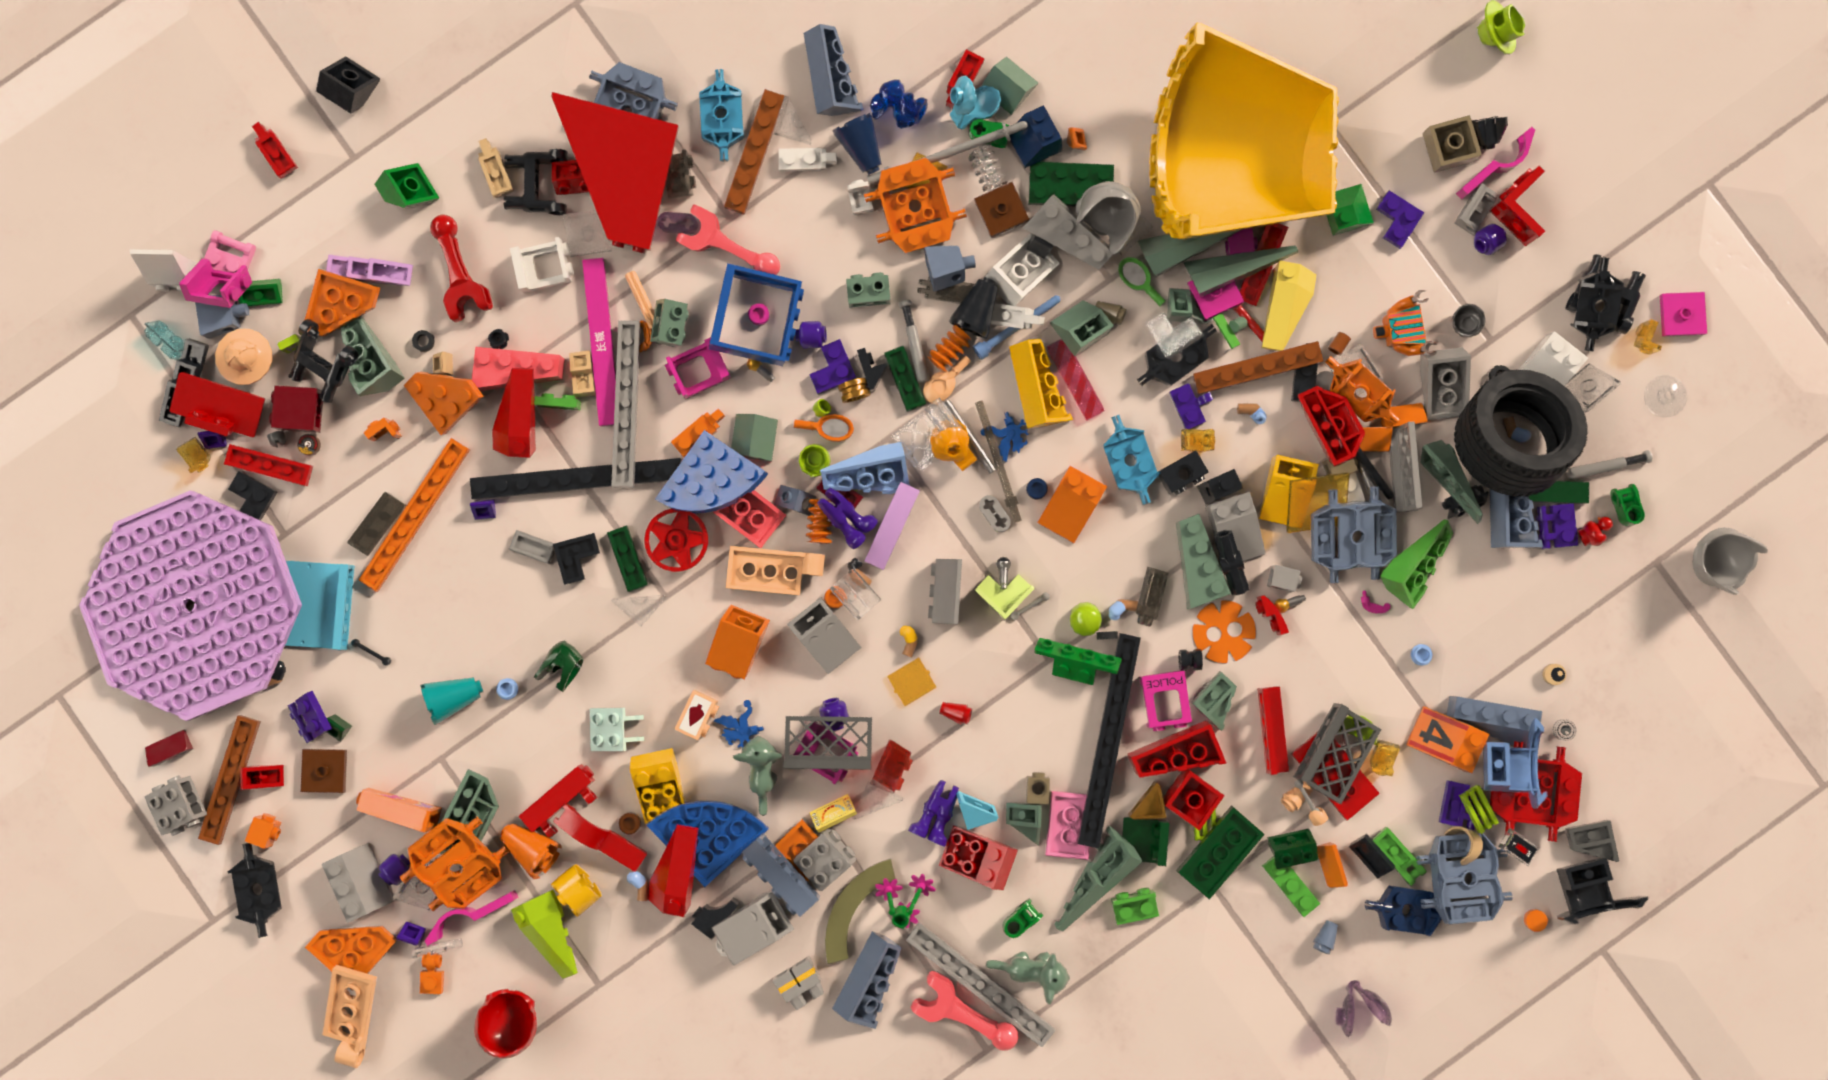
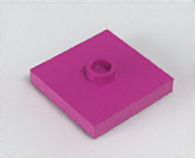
M1192 280L1187 282L1205 321L1244 303L1235 282L1203 297H1200Z
M1705 292L1660 294L1662 336L1707 334Z

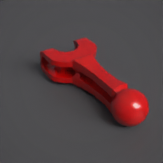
M448 215L436 216L431 221L430 231L433 237L438 240L443 250L450 278V287L444 295L443 302L449 318L457 323L465 318L464 305L469 299L473 298L477 307L484 311L491 310L493 303L489 290L484 285L472 280L463 263L458 239L455 237L458 231L456 221Z

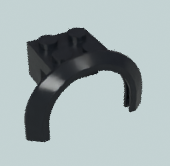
M1607 858L1593 859L1556 869L1569 911L1559 914L1557 919L1569 924H1578L1577 919L1597 913L1625 908H1641L1649 899L1648 896H1636L1613 900L1607 882L1613 880Z

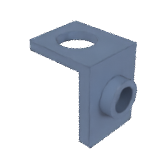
M780 485L774 505L811 516L808 508L814 505L809 503L808 507L803 509L802 502L805 498L810 500L816 499L817 496L799 489Z

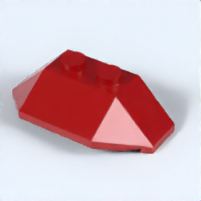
M1318 386L1298 394V399L1308 423L1332 465L1337 467L1354 459L1365 437V431L1348 399Z

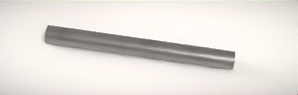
M948 400L943 403L951 418L959 420L966 426L969 444L989 474L994 472L996 467L951 401Z

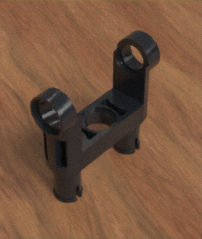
M550 149L549 152H526L523 155H505L504 159H507V161H504L505 168H524L523 196H504V201H506L504 202L505 210L523 209L526 212H548V214L559 216L567 214L566 204L556 203V201H539V164L567 161L568 151L564 149Z
M1593 255L1588 271H1585L1581 278L1597 272L1602 255ZM1633 271L1627 287L1623 286L1621 298L1623 306L1618 316L1616 331L1624 335L1627 334L1633 324L1634 317L1632 315L1640 299L1639 290L1646 277L1643 273L1639 276L1641 272ZM1579 282L1576 291L1569 297L1565 306L1566 310L1573 313L1576 312L1581 282Z
M306 319L298 329L301 337L293 355L295 362L288 377L292 378L291 380L302 382L306 368L324 379L325 384L319 399L332 403L337 387L343 384L349 366H352L357 361L359 352L352 346H346L341 350L340 354L337 353L334 363L331 364L313 352L320 333L318 331L319 325L311 319Z

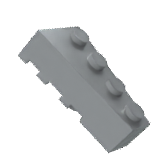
M1052 195L1023 228L1100 270L1113 255L1110 252L1109 245L1083 221L1077 224L1078 216L1060 199Z

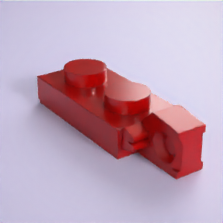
M966 49L947 85L946 93L950 94L951 89L961 76H967L974 82L985 58ZM949 95L946 100V106L953 109L954 104L951 102Z
M259 121L252 125V128L258 135L255 138L256 145L280 179L298 168L272 129L266 130Z

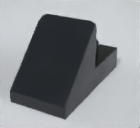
M865 348L857 350V354L870 393H873L882 379L888 363L871 367L874 364L871 352L866 353Z

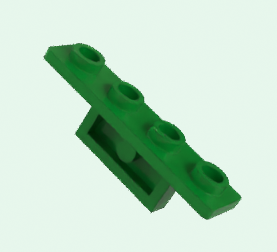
M1039 638L1034 650L1035 654L1054 658L1052 675L1089 685L1094 684L1097 670L1117 674L1122 660L1113 655H1106Z

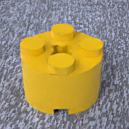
M577 864L571 866L551 883L554 890L559 893L557 898L563 906L568 904L576 917L580 916L602 897L595 882L592 884L588 879L590 876Z

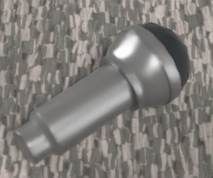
M1000 557L996 563L999 570L1001 589H1007L1008 571L1011 562L1007 557Z

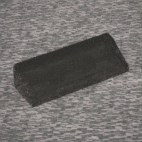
M384 492L347 543L366 556H369L406 505L389 492Z

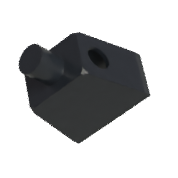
M1235 469L1197 486L1205 505L1243 489Z

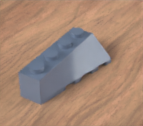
M819 24L804 32L817 114L835 116L863 111L862 102L858 103L856 93H858L856 85H852L848 74L851 70L842 57L844 50L836 27Z
M1490 489L1491 548L1543 547L1542 540L1538 539L1536 531L1539 530L1538 523L1534 521L1531 510L1534 508L1533 502L1528 496H1509Z
M1449 696L1447 716L1488 733L1489 736L1509 743L1514 746V741L1524 742L1523 748H1527L1530 725L1534 718H1537L1541 723L1542 711Z
M764 833L759 835L742 851L744 854L743 860L750 867L754 866L759 871L757 875L764 883L767 881L773 887L771 890L774 895L779 899L783 898L787 902L786 907L793 915L797 914L801 917L820 899V895Z
M872 931L832 1009L848 1022L876 1029L878 1022L875 1019L877 1013L881 1012L883 1008L881 1000L884 992H888L890 986L888 983L889 975L894 973L902 947L887 936Z

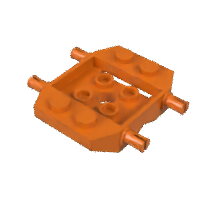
M923 158L881 171L876 191L864 194L865 198L873 196L865 199L866 203L876 199L881 201L889 230L888 232L876 235L877 239L885 237L877 240L878 244L890 240L904 253H908L950 240L953 222L965 217L967 218L966 214L958 216V214L965 213V209L950 212L943 188V179L955 177V173H950L954 171L953 167L938 171L927 158ZM925 180L930 181V183L906 189L900 192H896L893 194L889 193V191L909 186L915 183H919ZM912 200L920 202L921 208L918 212L910 210L909 203ZM936 218L941 219L940 221L901 232L900 230Z
M478 816L468 824L446 818L408 847L411 867L400 876V879L406 884L416 876L422 883L429 886L437 896L434 901L428 904L433 912L442 904L447 908H465L502 879L499 866L501 863L500 859L510 853V851L504 845L498 851L492 853L473 834V831L483 824ZM457 839L460 840L457 844L453 845L443 855H441L439 858H436L430 865H428L427 867L425 866L427 862L433 859L436 855L442 852L454 841H456ZM454 864L462 865L459 871L450 870V867Z

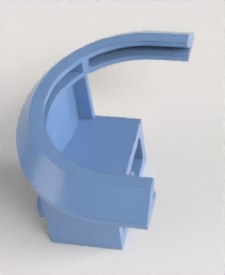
M1534 718L1530 725L1527 748H1511L1509 743L1487 742L1483 748L1484 791L1529 793L1530 803L1533 808H1538L1547 797V792L1541 794L1538 782V748L1544 727L1537 718Z

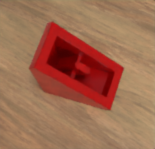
M257 765L240 768V787L242 790L284 786V765Z

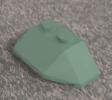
M468 769L442 821L447 818L468 824L478 816L483 824L477 827L473 834L481 842L499 808L489 779ZM457 839L440 853L444 854L453 845L457 844L460 840Z

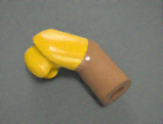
M902 626L899 633L906 641L902 654L912 658L919 640L911 626Z

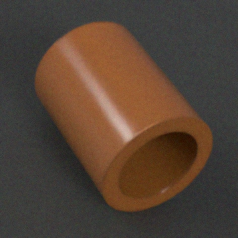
M1338 332L1328 349L1332 353L1341 356L1351 338L1343 332Z

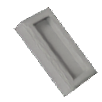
M516 530L509 548L511 551L547 564L551 563L555 552L554 543Z

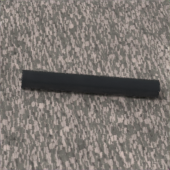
M1359 448L1356 454L1357 459L1387 500L1393 498L1394 493L1362 449Z

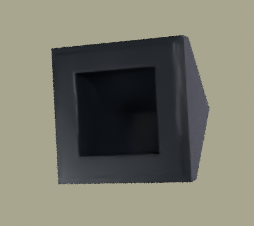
M1033 234L1027 250L1045 259L1054 246Z

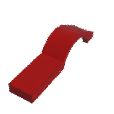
M564 803V812L559 819L555 817L553 820L557 826L578 842L601 851L636 872L647 855L645 850L611 830L602 829L582 817L575 808Z

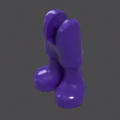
M828 488L825 495L835 505L833 506L823 498L819 499L817 504L831 521V524L842 531L847 545L851 549H856L866 539L863 533L871 531L876 526L878 520L873 515L861 516L855 511L852 503L835 489ZM846 518L852 522L856 529L847 522Z
M940 780L928 801L924 803L922 817L917 823H912L908 831L926 838L931 820L937 815L936 822L927 839L945 847L947 838L944 835V828L953 816L952 811L957 800L959 788L953 785L948 794V799L942 798L940 795L944 790L946 782Z

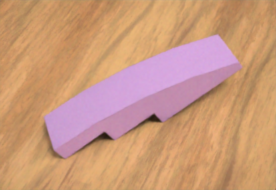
M328 255L326 271L357 281L410 286L413 265L373 258L364 259L351 256L348 258Z
M900 482L864 562L879 569H885L920 490Z

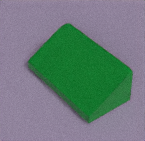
M281 279L252 281L253 283L238 299L239 304L246 303L248 306L283 303Z

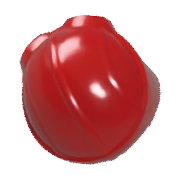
M502 989L486 995L484 1004L477 1012L474 1026L475 1037L479 1046L488 1055L501 1059L511 1058L522 1053L531 1044L536 1033L535 1001L518 990Z

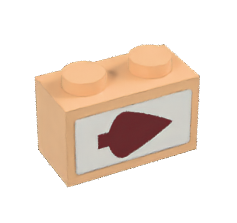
M693 690L675 730L696 740L701 739V737L705 738L710 729V726L707 724L711 717L715 718L719 710V706H717L718 700Z

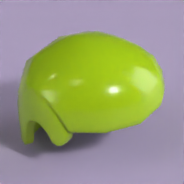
M817 444L806 446L800 452L798 460L801 470L811 477L821 476L820 470L830 466L831 463L828 451Z
M1081 602L1072 608L1070 626L1075 633L1081 636H1091L1099 630L1102 617L1096 605L1089 602Z

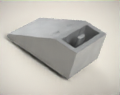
M821 597L787 624L828 674L861 648Z
M773 892L763 893L712 927L733 966L776 942L794 929Z

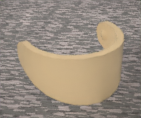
M1460 826L1452 827L1445 832V836L1465 831L1470 838L1471 847L1469 853L1460 861L1461 865H1467L1477 859L1482 852V839L1473 830Z

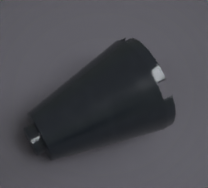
M984 277L983 280L978 279L950 317L949 323L957 325L962 330L973 333V335L987 339L998 287L995 286L996 282L987 277Z

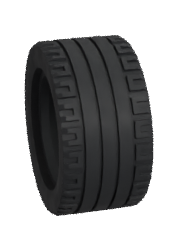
M1509 370L1508 372L1498 373L1495 377L1487 380L1463 409L1455 425V449L1462 465L1483 486L1509 496H1531L1553 486L1580 457L1586 446L1588 425L1579 401L1559 381L1543 373L1531 370ZM1512 412L1524 416L1533 422L1545 439L1546 454L1529 455L1510 447L1496 431L1493 413Z

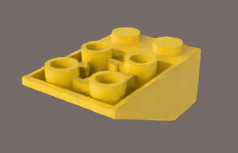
M1280 455L1272 457L1259 519L1301 528L1315 485L1319 464Z
M673 748L631 757L630 773L645 824L662 812L685 803Z

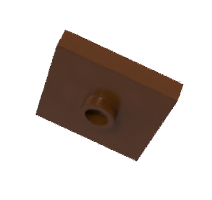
M1013 182L974 198L991 238L1029 221V217Z
M302 749L300 792L345 793L347 750Z

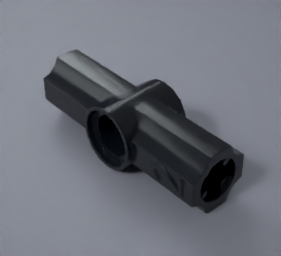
M1232 530L1220 531L1214 535V540L1220 556L1218 558L1223 574L1226 575L1231 595L1244 594L1249 590L1243 570L1245 569L1240 551L1237 550Z

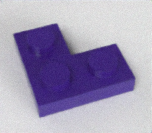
M1389 190L1376 208L1377 211L1393 220L1383 239L1401 249L1425 212Z
M840 339L821 347L828 367L809 374L817 394L838 387V385L857 379Z

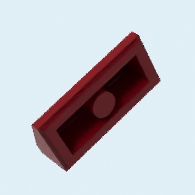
M184 729L146 746L145 753L148 767H154L192 750L193 747L186 730Z

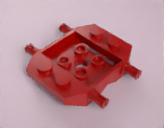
M1514 741V748H1523L1524 742ZM1556 746V759H1553V761L1538 759L1541 794L1547 792V797L1538 808L1532 807L1528 793L1491 791L1490 806L1494 814L1506 823L1505 836L1513 837L1516 822L1546 825L1549 828L1547 841L1557 842L1559 827L1578 821L1582 773L1566 763V747ZM1554 772H1558L1554 815H1550L1552 806V792L1554 785Z

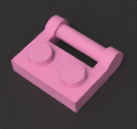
M213 231L210 238L211 242L204 259L210 260L213 270L236 273L242 265H245L248 269L256 246L223 236V233L219 231ZM220 244L242 251L244 253L243 257L241 258L220 250Z

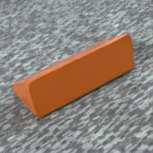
M1422 403L1390 407L1391 411L1401 418L1395 425L1386 417H1381L1382 427L1395 428L1407 422H1415V425L1428 422Z
M1363 427L1365 437L1360 445L1363 452L1390 451L1392 427Z
M1331 842L1318 845V857L1327 886L1330 888L1347 887L1348 882L1337 846Z

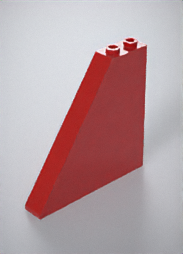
M552 92L551 97L607 239L612 242V246L624 248L627 245L633 247L632 251L645 254V250H651L679 125Z

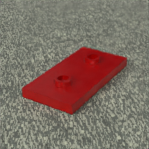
M1318 731L1291 753L1299 765ZM1334 739L1335 748L1341 747ZM1344 750L1336 751L1339 763L1348 760L1347 753ZM1332 753L1324 756L1325 767L1335 764ZM1350 764L1340 766L1342 776H1349L1351 773ZM1336 767L1326 770L1329 781L1338 779ZM1359 770L1341 804L1336 803L1330 798L1328 800L1343 818L1348 821L1380 793L1363 772ZM1322 771L1315 773L1312 778L1316 785L1324 783ZM1339 782L1330 785L1331 792L1336 797H1338L1341 791Z

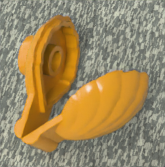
M947 419L936 425L930 438L931 450L935 458L942 461H953L962 471L977 461L976 456L968 447L969 437L964 424L956 419Z

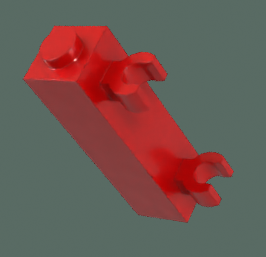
M578 765L521 813L519 818L531 832H535L541 827L548 838L552 837L558 830L549 820L563 808L564 803H570L579 794L582 795L588 804L598 798L588 787L595 781L592 777L594 773L587 765Z

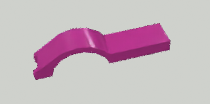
M1531 126L1517 139L1519 154L1514 162L1499 163L1493 160L1461 188L1456 195L1462 200L1492 172H1508L1519 165L1528 155L1535 129Z
M513 890L477 910L472 907H465L448 911L436 922L425 940L426 945L428 946L443 937L445 922L451 915L463 914L476 921L517 899L516 891Z

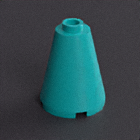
M474 677L420 685L426 707L432 714L431 720L434 725L439 724L481 698L480 693L484 692L480 680L475 681Z

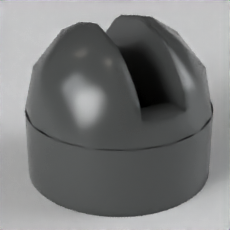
M283 430L267 435L268 441L273 447L277 448L278 442L282 446L286 442Z

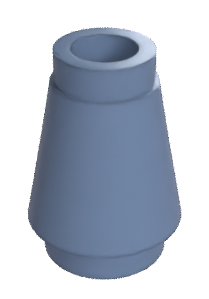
M1326 920L1313 941L1315 943L1313 948L1329 955L1331 950H1334L1338 925Z

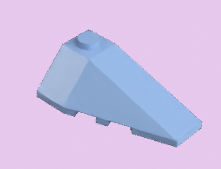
M901 442L876 447L820 470L825 490L828 488L839 491L857 489L863 490L866 493L882 491V494L896 493L900 482L909 485L906 459Z

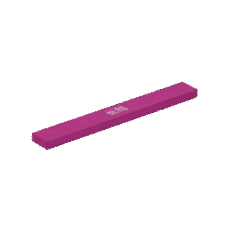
M604 258L582 260L598 421L600 427L614 425L616 368Z

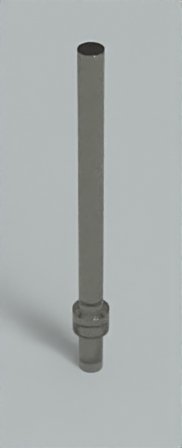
M983 400L975 403L1006 497L1004 501L1006 507H1009L1013 522L1017 523L1022 521L1017 507L1019 503L1017 497L1013 495Z

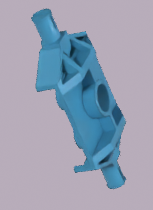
M716 69V81H714V84L699 92L701 135L703 141L720 149V161L724 162L725 157L727 162L729 161V147L744 139L742 92L740 89L725 83L723 69H720V77L719 70ZM720 108L727 111L726 116L723 118L715 116L716 111Z
M1120 414L1116 415V417L1113 416L1111 419L1115 426V433L1106 441L1103 448L1116 484L1120 490L1139 493L1142 505L1148 504L1151 501L1147 487L1158 477L1159 472H1157L1146 442L1144 430L1125 428ZM1127 455L1135 457L1136 464L1134 466H1127L1124 459Z

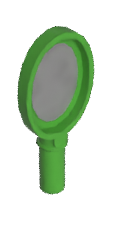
M1127 257L1120 262L1118 268L1119 275L1128 287L1138 291L1144 290L1159 307L1166 301L1150 285V272L1144 263L1132 257Z

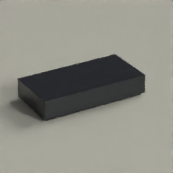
M1367 833L1349 845L1351 850L1377 879L1394 870L1395 865Z

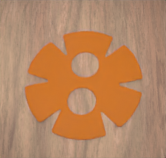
M1222 600L1219 613L1212 602L1198 613L1197 618L1206 625H1193V639L1198 649L1204 650L1211 646L1206 658L1218 663H1227L1228 651H1230L1234 660L1237 661L1243 658L1252 648L1242 638L1255 639V623L1249 612L1237 618L1242 609L1240 604ZM1232 622H1237L1242 627V632L1237 637H1232L1227 632V627ZM1210 627H1218L1221 630V638L1218 641L1213 642L1207 638L1206 633Z

